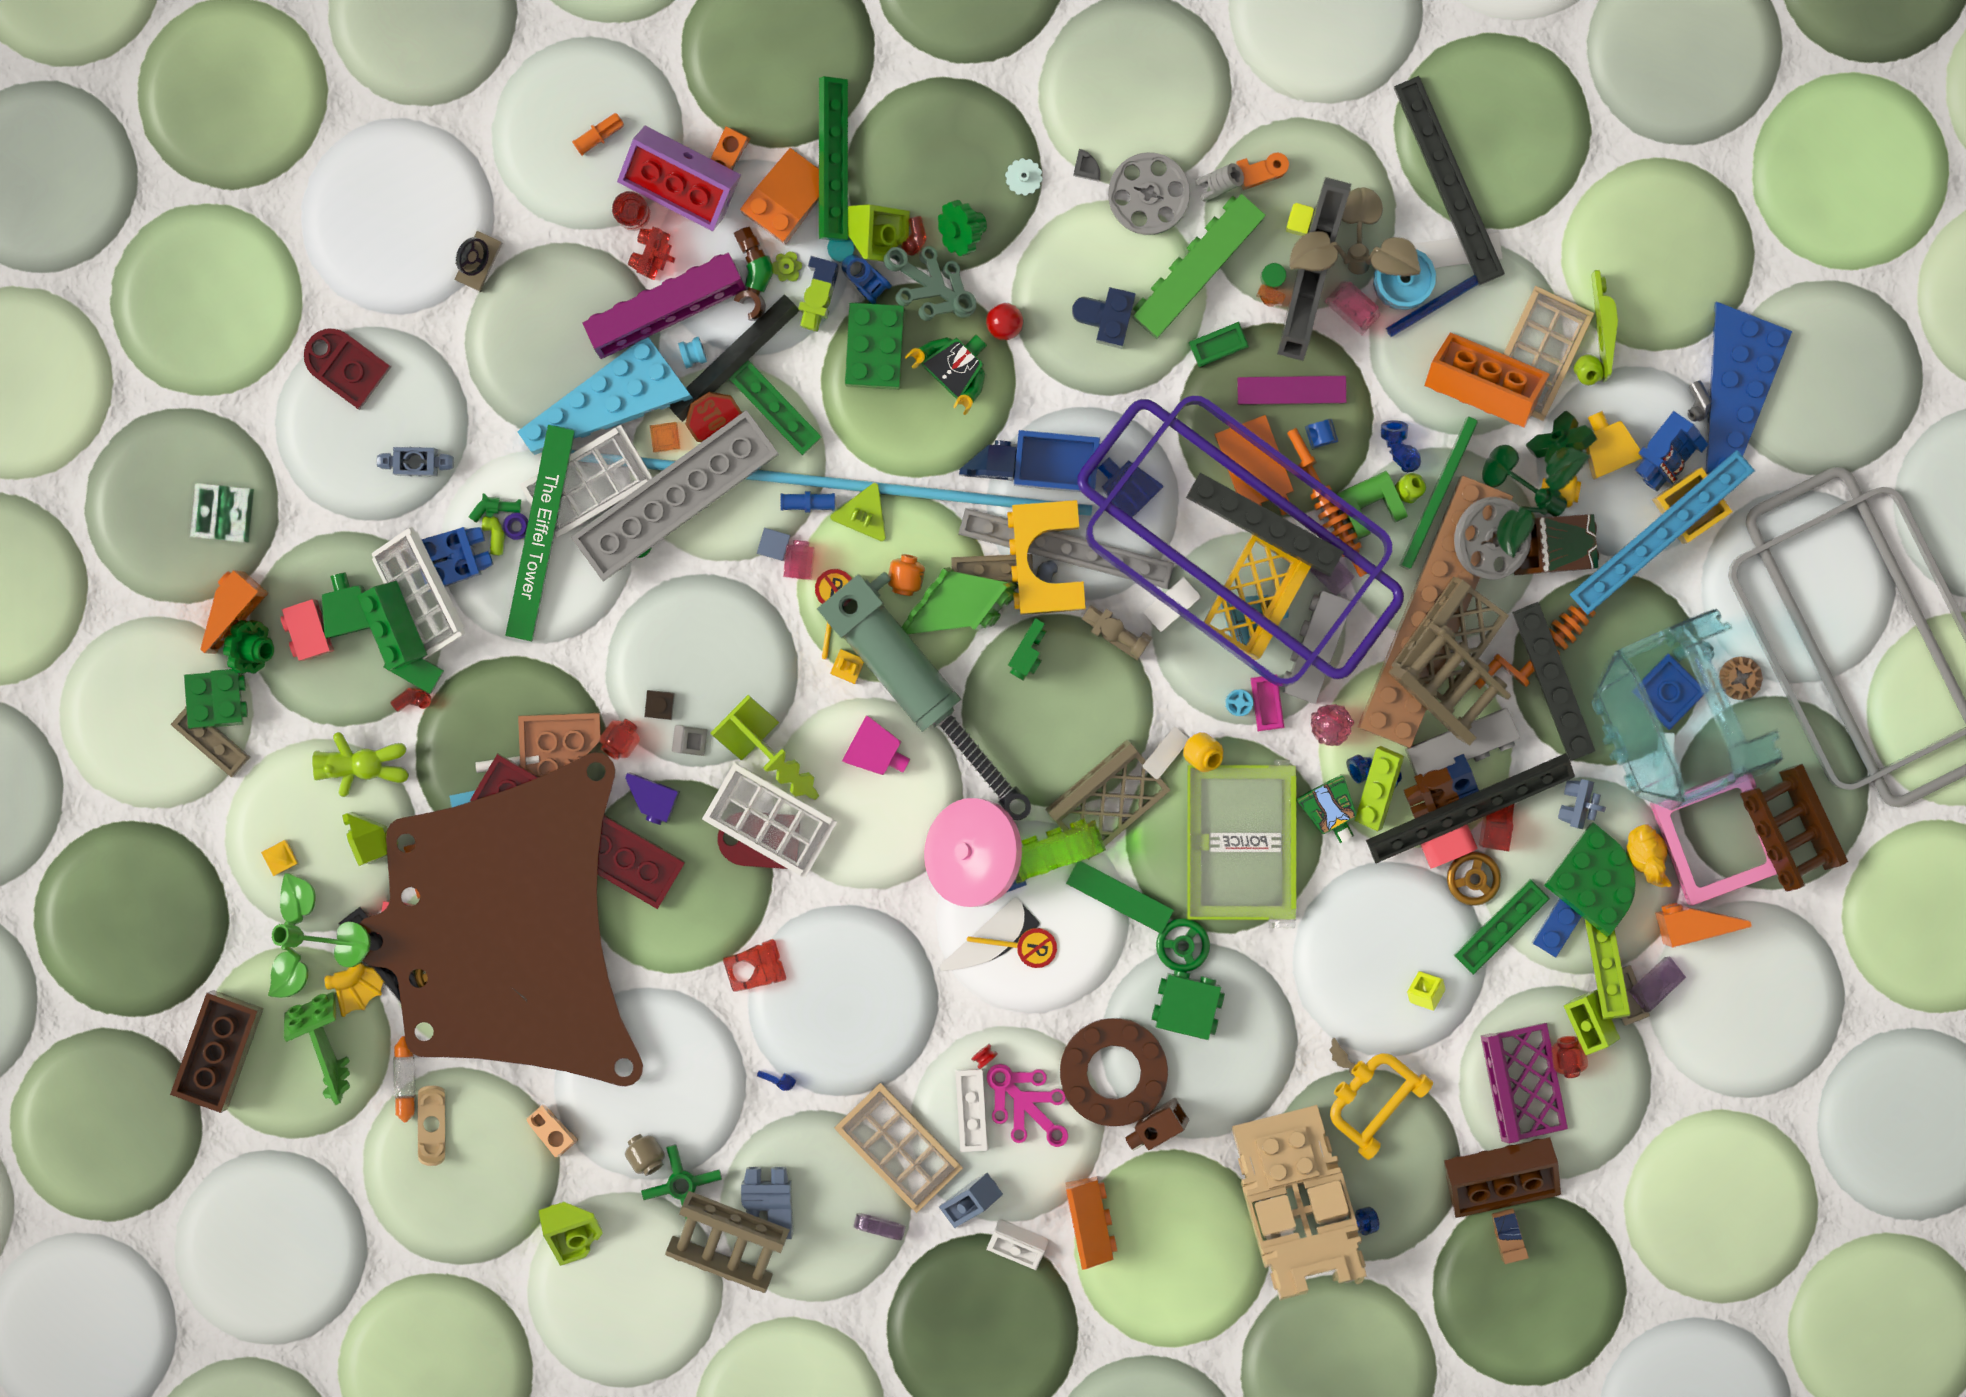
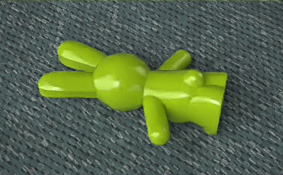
M337 732L333 735V739L340 752L314 751L312 756L314 780L342 777L338 790L341 797H346L349 794L354 776L363 780L379 777L396 783L405 782L409 777L408 771L404 768L382 765V762L398 759L405 754L406 746L403 743L391 744L376 751L361 749L352 753L344 735Z

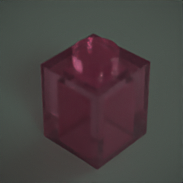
M793 540V545L787 544L783 577L812 580L815 548L809 547L808 541Z

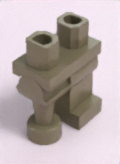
M1090 605L1082 620L1094 627L1091 633L1097 637L1102 634L1105 640L1138 661L1152 640V637L1145 632L1140 637H1137L1124 628L1120 619L1111 618L1113 616L1111 611L1105 609L1102 613Z

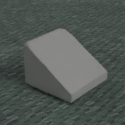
M676 725L672 752L704 756L708 729Z

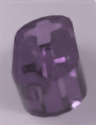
M856 1213L853 1227L858 1230L895 1240H903L906 1226L900 1223L862 1213Z

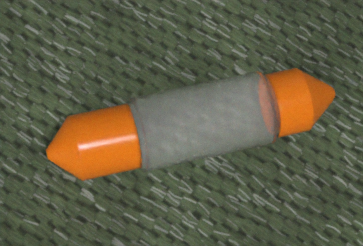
M402 1036L394 1046L393 1079L396 1116L406 1123L415 1114V1057L407 1047L405 1036Z

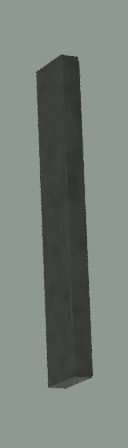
M784 294L686 387L693 399L685 402L681 400L670 404L671 407L669 408L682 422L687 419L691 403L708 392L714 393L800 311L798 307Z

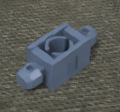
M393 447V456L391 453L377 455V467L389 470L393 467V474L397 476H437L438 468L439 470L454 468V457L447 454H440L438 456V449ZM416 454L420 455L422 460H427V464L421 463L417 469H412L409 464L404 463V459L410 460Z

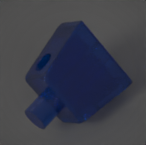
M1108 457L1098 467L1109 479L1101 487L1107 497L1133 464L1131 461L1128 460L1120 468ZM1138 467L1113 499L1112 503L1133 518L1164 486Z

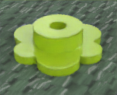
M790 251L785 255L780 253L776 256V261L772 263L773 273L778 275L780 281L783 282L787 279L789 281H796L799 278L798 271L802 269V263L797 261V255L794 252ZM786 264L789 265V268H788V269H785V268H784V266H785Z

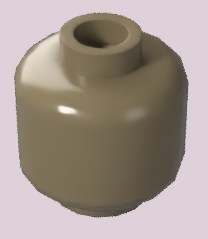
M638 1134L628 1141L629 1147L625 1151V1157L637 1174L648 1176L663 1166L662 1161L665 1158V1154L653 1136L643 1137L641 1134Z

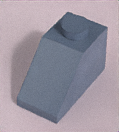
M986 1173L942 1203L939 1208L952 1226L956 1228L984 1212L1003 1193L990 1175Z

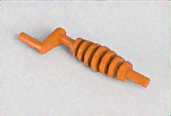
M1297 428L1287 432L1302 460L1298 466L1322 483L1313 467L1317 462L1311 456ZM1313 489V493L1310 495L1311 499L1315 500L1318 498L1319 500L1314 505L1315 510L1324 509V512L1318 515L1319 520L1321 521L1326 518L1330 520L1322 526L1326 529L1333 527L1334 531L1331 533L1359 553V549L1362 548L1361 542L1356 544L1353 542V540L1358 538L1356 532L1350 535L1348 533L1349 530L1354 528L1352 523L1343 524V521L1348 519L1349 516L1346 513L1339 515L1338 512L1341 509L1334 506L1333 503ZM1352 562L1359 577L1368 574Z
M1571 605L1567 609L1571 616L1564 612L1559 615L1564 624L1557 620L1551 623L1553 628L1557 630L1556 632L1549 628L1555 646L1564 651L1569 647L1564 639L1572 644L1577 640L1571 631L1580 635L1583 629L1578 624L1581 623L1587 626L1589 620L1585 617L1587 614L1580 606L1577 609ZM1593 610L1588 616L1593 618L1596 612ZM1496 654L1488 665L1490 668L1488 673L1491 676L1503 667L1525 687L1530 684L1527 678L1534 672L1531 660L1518 671L1499 654ZM1479 678L1474 685L1481 689L1486 683Z

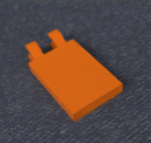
M1266 415L1242 423L1243 426L1279 452ZM1231 428L1214 434L1220 451L1289 501L1287 494L1294 490L1287 471L1283 466ZM1228 470L1235 492L1259 505L1269 501ZM1279 508L1282 516L1287 514Z

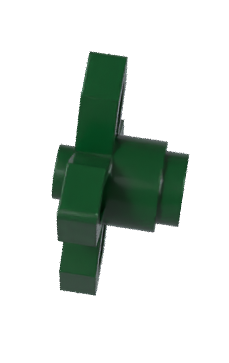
M1564 411L1554 420L1552 433L1536 435L1526 444V447L1536 458L1545 457L1544 461L1548 464L1550 458L1559 449L1570 447L1583 452V449H1587L1597 440V437L1586 425L1578 427L1579 423L1576 418L1568 411Z

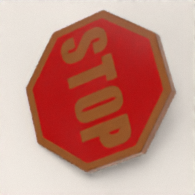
M708 392L691 403L685 425L696 442H703L742 414V411L731 395Z

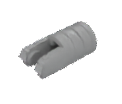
M1231 163L1196 179L1195 183L1198 186L1209 185L1211 191H1207L1200 196L1201 200L1206 202L1241 186L1244 182V176L1241 168L1237 164Z

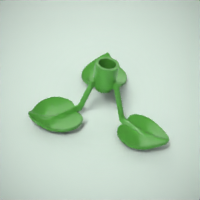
M289 873L284 874L280 896V910L286 922L276 925L272 931L273 943L281 946L282 950H287L275 958L271 969V985L268 996L277 998L295 995L303 989L307 982L308 967L300 962L301 955L291 948L299 946L303 940L336 944L334 957L339 965L348 968L360 964L370 948L368 932L362 925L355 922L341 924L337 929V939L306 936L298 926H294L303 921V916H307L313 911L316 894L313 886L308 881Z

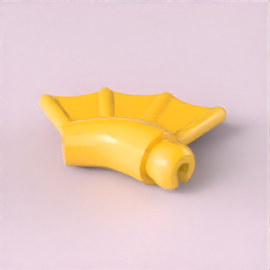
M363 963L350 967L345 971L336 972L334 975L325 976V988L328 990L335 989L342 1017H345L354 1010H365L366 1005L373 997L382 995L381 987L383 981L373 968L367 967Z

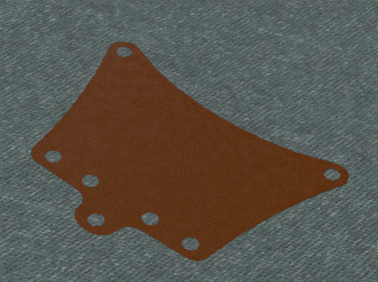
M590 753L544 776L511 789L455 807L403 817L390 824L386 834L390 902L382 913L369 916L359 924L368 933L377 932L382 936L383 944L381 948L375 951L369 950L363 962L370 966L387 968L397 976L405 1041L408 1049L418 1057L475 1058L532 1065L565 1071L624 1087L633 1085L641 1077L643 1072L642 1060L620 1017L609 982L601 946L597 905L598 854L602 820L615 778L614 763L605 754ZM599 762L603 764L606 770L604 778L599 781H593L588 777L587 768L591 763ZM410 834L414 837L416 844L411 852H402L397 847V840L401 835ZM406 888H415L419 892L420 900L416 905L407 906L403 903L401 894ZM416 969L425 971L428 976L426 985L420 988L412 986L409 981L410 973ZM423 1022L430 1024L434 1030L432 1038L427 1041H421L415 1035L416 1026ZM622 1058L630 1060L633 1064L632 1073L626 1077H621L615 1072V1064Z

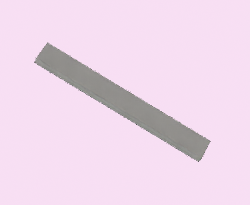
M965 508L959 535L1010 548L1009 539H1015L1014 528H1008V519ZM1051 531L1038 536L1031 543L1028 553L1132 580L1095 553L1085 539ZM1098 543L1156 587L1168 589L1174 563Z

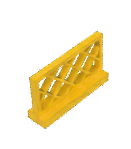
M1252 534L1224 586L1229 590L1237 589L1239 597L1245 601L1242 587L1255 584L1259 600L1248 602V604L1260 603L1263 615L1279 626L1311 566ZM1255 542L1265 548L1267 558L1254 561L1251 549ZM1247 556H1248L1249 563H1245V564H1244V562H1245V560H1246V558H1247ZM1283 558L1291 564L1286 573L1277 575L1273 560ZM1268 561L1272 577L1259 580L1255 564ZM1250 566L1254 581L1241 584L1238 573L1241 568ZM1283 577L1282 581L1279 584L1278 578ZM1235 580L1236 586L1231 587L1233 581ZM1273 580L1276 591L1273 596L1264 598L1260 583ZM1218 595L1203 622L1254 660L1260 659L1273 635L1254 621L1251 622V619L1244 615L1246 623L1233 626L1229 611L1236 608L1234 606L1228 608L1226 600ZM1270 600L1268 606L1266 607L1265 601ZM1221 603H1222L1223 609L1218 610V608L1220 607V605H1221ZM1224 612L1228 628L1219 630L1210 623L1215 614ZM1253 624H1257V626H1256L1255 629L1253 630L1252 625H1253ZM1248 627L1250 638L1246 645L1237 641L1234 629ZM1229 631V632H1230V636L1227 635V634L1224 633V632Z

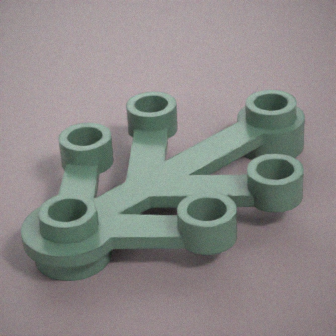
M927 246L919 254L920 261L927 265L929 275L908 263L906 252L899 247H893L885 254L884 264L887 269L901 271L924 286L915 289H900L896 294V301L899 305L908 306L913 300L935 296L945 299L947 302L939 304L926 302L920 307L918 311L919 316L925 321H930L935 315L953 312L958 317L967 318L975 312L976 299L972 293L964 290L959 274L960 266L955 261H948L942 268L943 276L950 279L952 291L944 284L936 259L937 251L933 247ZM925 252L929 253L932 259L927 258ZM890 258L895 259L897 261V265L894 264L890 260ZM947 267L953 268L954 273H950ZM901 294H906L908 300H904ZM959 302L964 303L966 309L961 307ZM924 308L929 309L931 315L926 314Z

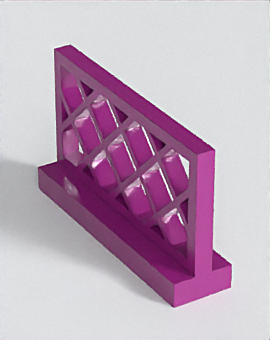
M1547 1023L1495 1034L1480 1035L1501 1141L1510 1144L1519 1142L1521 1139L1568 1129ZM1541 1030L1542 1042L1536 1049L1527 1043L1526 1040L1531 1032ZM1524 1034L1522 1039L1517 1035ZM1512 1036L1519 1041L1512 1055L1504 1050L1502 1038ZM1523 1045L1535 1052L1527 1065L1516 1058ZM1539 1055L1547 1060L1548 1067L1543 1075L1531 1068ZM1513 1061L1525 1068L1517 1081L1511 1078L1508 1072ZM1529 1071L1540 1078L1533 1091H1530L1521 1084ZM1544 1082L1552 1086L1553 1094L1548 1102L1536 1095ZM1518 1088L1530 1094L1523 1107L1514 1102L1513 1096ZM1534 1098L1545 1105L1538 1118L1526 1111ZM1549 1109L1557 1113L1558 1125L1548 1126L1542 1122ZM1525 1114L1533 1119L1535 1123L1530 1131L1521 1133L1519 1121ZM1539 1125H1542L1543 1127H1545V1128L1537 1129Z

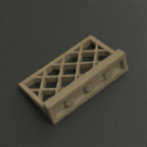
M1453 577L1391 666L1393 667L1396 664L1403 669L1407 666L1411 667L1437 637L1429 629V626L1433 623L1440 628L1443 625L1447 627L1448 621L1459 617L1461 631L1454 634L1456 635L1455 637L1461 636L1462 643L1468 646V634L1480 632V644L1476 648H1471L1473 651L1471 657L1477 660L1509 615L1474 590L1464 580ZM1469 593L1475 597L1476 609L1463 611L1462 601ZM1481 603H1483L1487 607L1482 608ZM1494 611L1499 615L1493 625L1484 627L1482 612ZM1477 614L1479 628L1466 630L1464 616ZM1444 644L1445 654L1435 655L1428 663L1429 676L1421 677L1417 680L1422 686L1425 684V681H1431L1435 676L1433 660L1446 658L1447 662L1454 654V652L1450 653V648L1446 644ZM1465 664L1461 670L1453 671L1448 677L1449 688L1444 695L1436 691L1437 695L1435 697L1440 701H1445L1468 675L1471 668Z
M1128 740L1123 742L1045 809L1088 860L1171 791L1161 778L1155 779L1153 776H1145L1146 770L1143 768V764L1146 760ZM1137 758L1142 764L1141 776L1126 775L1127 765ZM1122 770V775H1118L1117 773ZM1111 778L1122 779L1120 794L1106 793V782ZM1126 779L1141 780L1139 795L1124 794ZM1145 780L1156 781L1162 788L1154 796L1143 795ZM1102 787V792H1096L1099 788ZM1090 796H1101L1100 811L1085 810L1086 800ZM1105 797L1120 798L1119 812L1104 811ZM1124 798L1139 799L1138 809L1134 813H1123ZM1143 799H1147L1148 801L1143 804ZM1079 805H1081V810H1076V808ZM1070 813L1081 814L1079 829L1068 828L1062 820ZM1085 814L1099 815L1098 830L1083 829ZM1103 816H1118V826L1113 831L1102 830ZM1122 817H1128L1122 822ZM1072 832L1079 833V838L1077 839ZM1083 833L1098 834L1097 844L1087 851L1082 845ZM1102 834L1107 835L1105 838L1101 840Z

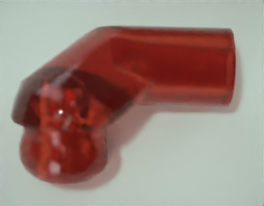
M921 216L908 219L912 233L906 241H903L901 249L910 256L917 254L927 240Z
M411 687L390 701V703L397 712H400L409 704L425 709L431 703V696L424 690Z

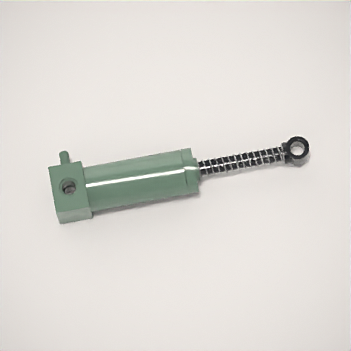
M883 572L871 583L867 579L864 580L860 574L856 575L820 605L817 610L839 637L846 640L914 723L916 722V726L921 732L930 725L941 727L944 730L943 733L948 735L947 738L953 741L952 744H955L957 749L962 752L961 755L964 754L966 760H969L970 766L973 765L975 771L979 772V777L982 776L984 782L989 784V788L991 787L994 790L993 793L998 795V803L1009 813L1013 820L1017 821L1026 818L1031 810V803L1028 797L1017 786L1011 787V783H1008L1006 777L1001 775L1002 772H999L997 766L992 764L993 761H990L988 755L983 753L984 750H981L979 744L976 745L974 739H971L970 733L967 734L965 728L961 727V723H958L956 717L952 716V712L955 711L953 706L962 699L955 691L953 692L954 689L884 607L883 601L879 598L881 595L877 591L891 580L889 575ZM848 599H854L858 603L857 611L853 614H848L844 610V603ZM1014 799H1021L1025 803V810L1020 814H1015L1010 810V803Z

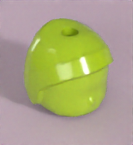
M1592 354L1581 356L1574 365V373L1584 385H1593L1603 378V366L1600 360Z
M1410 473L1401 477L1397 481L1395 488L1402 501L1414 503L1425 493L1426 484L1421 475Z

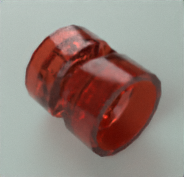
M623 192L615 198L612 204L614 218L627 230L636 231L642 229L650 219L651 211L648 203L636 192Z

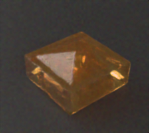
M1261 285L1256 294V297L1260 298L1268 307H1281L1286 297L1285 294L1265 285Z

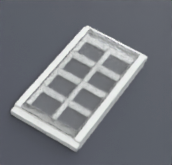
M622 425L617 426L571 454L554 539L621 501L653 478ZM538 474L519 484L531 506Z
M413 527L408 528L371 553L373 556L372 560L383 583L397 580L427 652V656L423 657V659L430 657L465 634L463 630L465 627L418 532H415Z
M736 763L731 767L702 818L707 823L804 878L808 875L837 824V821Z

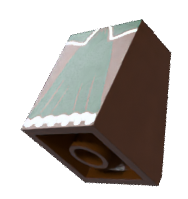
M1594 514L1535 518L1531 531L1529 552L1522 565L1514 572V576L1599 568V551L1596 542L1597 525Z

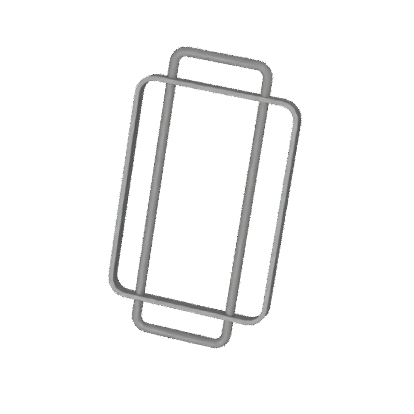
M1834 467L1756 505L1749 511L1746 517V527L1756 547L1733 560L1729 567L1728 578L1828 780L1834 786L1848 790L1860 788L1873 781L1880 797L1886 804L1892 807H1903L1965 777L1966 764L1899 797L1891 794L1883 776L1966 735V727L1879 769L1769 548L1856 505L1965 724L1966 699L1866 499L1879 493L1892 497L1965 643L1966 623L1900 493L1892 488L1880 487L1863 494L1850 471L1845 468ZM1834 478H1841L1845 482L1853 498L1852 500L1765 542L1757 526V519L1760 515ZM1760 554L1869 775L1853 783L1844 784L1835 776L1738 582L1737 569L1740 563L1751 556Z

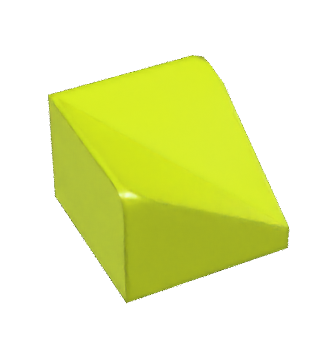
M1299 203L1293 204L1285 229L1286 232L1299 236L1307 234L1314 209Z
M1418 971L1407 991L1410 1003L1434 1011L1445 992L1444 981L1442 978Z

